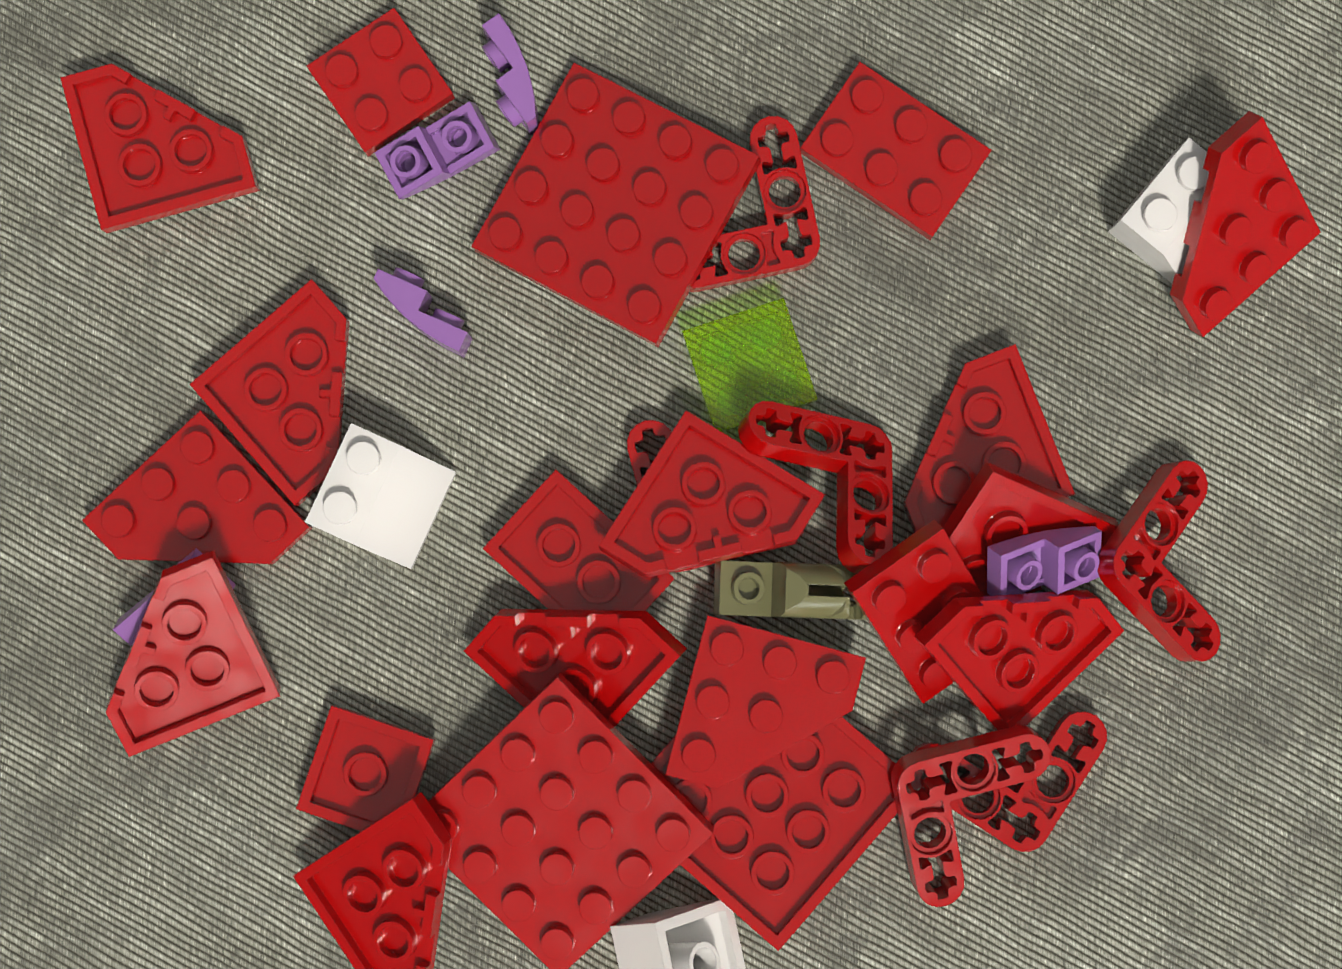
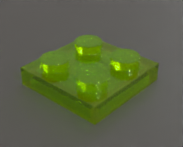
M784 298L682 331V336L712 426L719 431L724 432L739 427V423L756 403L761 401H773L801 407L818 400Z

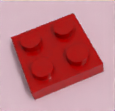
M392 8L306 66L367 157L455 99L452 91L395 8Z
M331 705L296 809L361 831L418 794L436 739L337 705Z

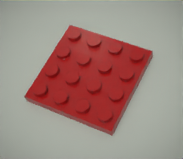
M573 63L471 247L475 252L659 348L759 167L761 159L759 155Z
M561 673L542 689L428 800L452 837L448 869L549 969H569L611 930L610 926L616 925L702 845L714 831V826Z
M843 717L719 789L665 775L675 736L651 762L714 826L713 834L680 865L777 951L783 947L897 814L891 782V772L895 762ZM915 780L910 783L914 790H918L921 786Z

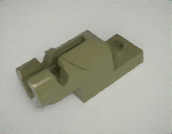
M725 560L715 562L713 615L867 620L857 603L850 600V597H844L843 590L846 587L844 582L856 574L850 572L842 564Z

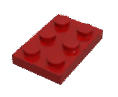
M861 62L858 63L800 148L802 155L928 240L932 239L992 151Z
M557 470L545 480L483 548L547 609L646 611L675 580L669 573L645 578L599 550L601 541L614 522Z
M932 520L844 582L909 687L922 704L954 682L914 636L953 598L983 596L944 528L935 520Z

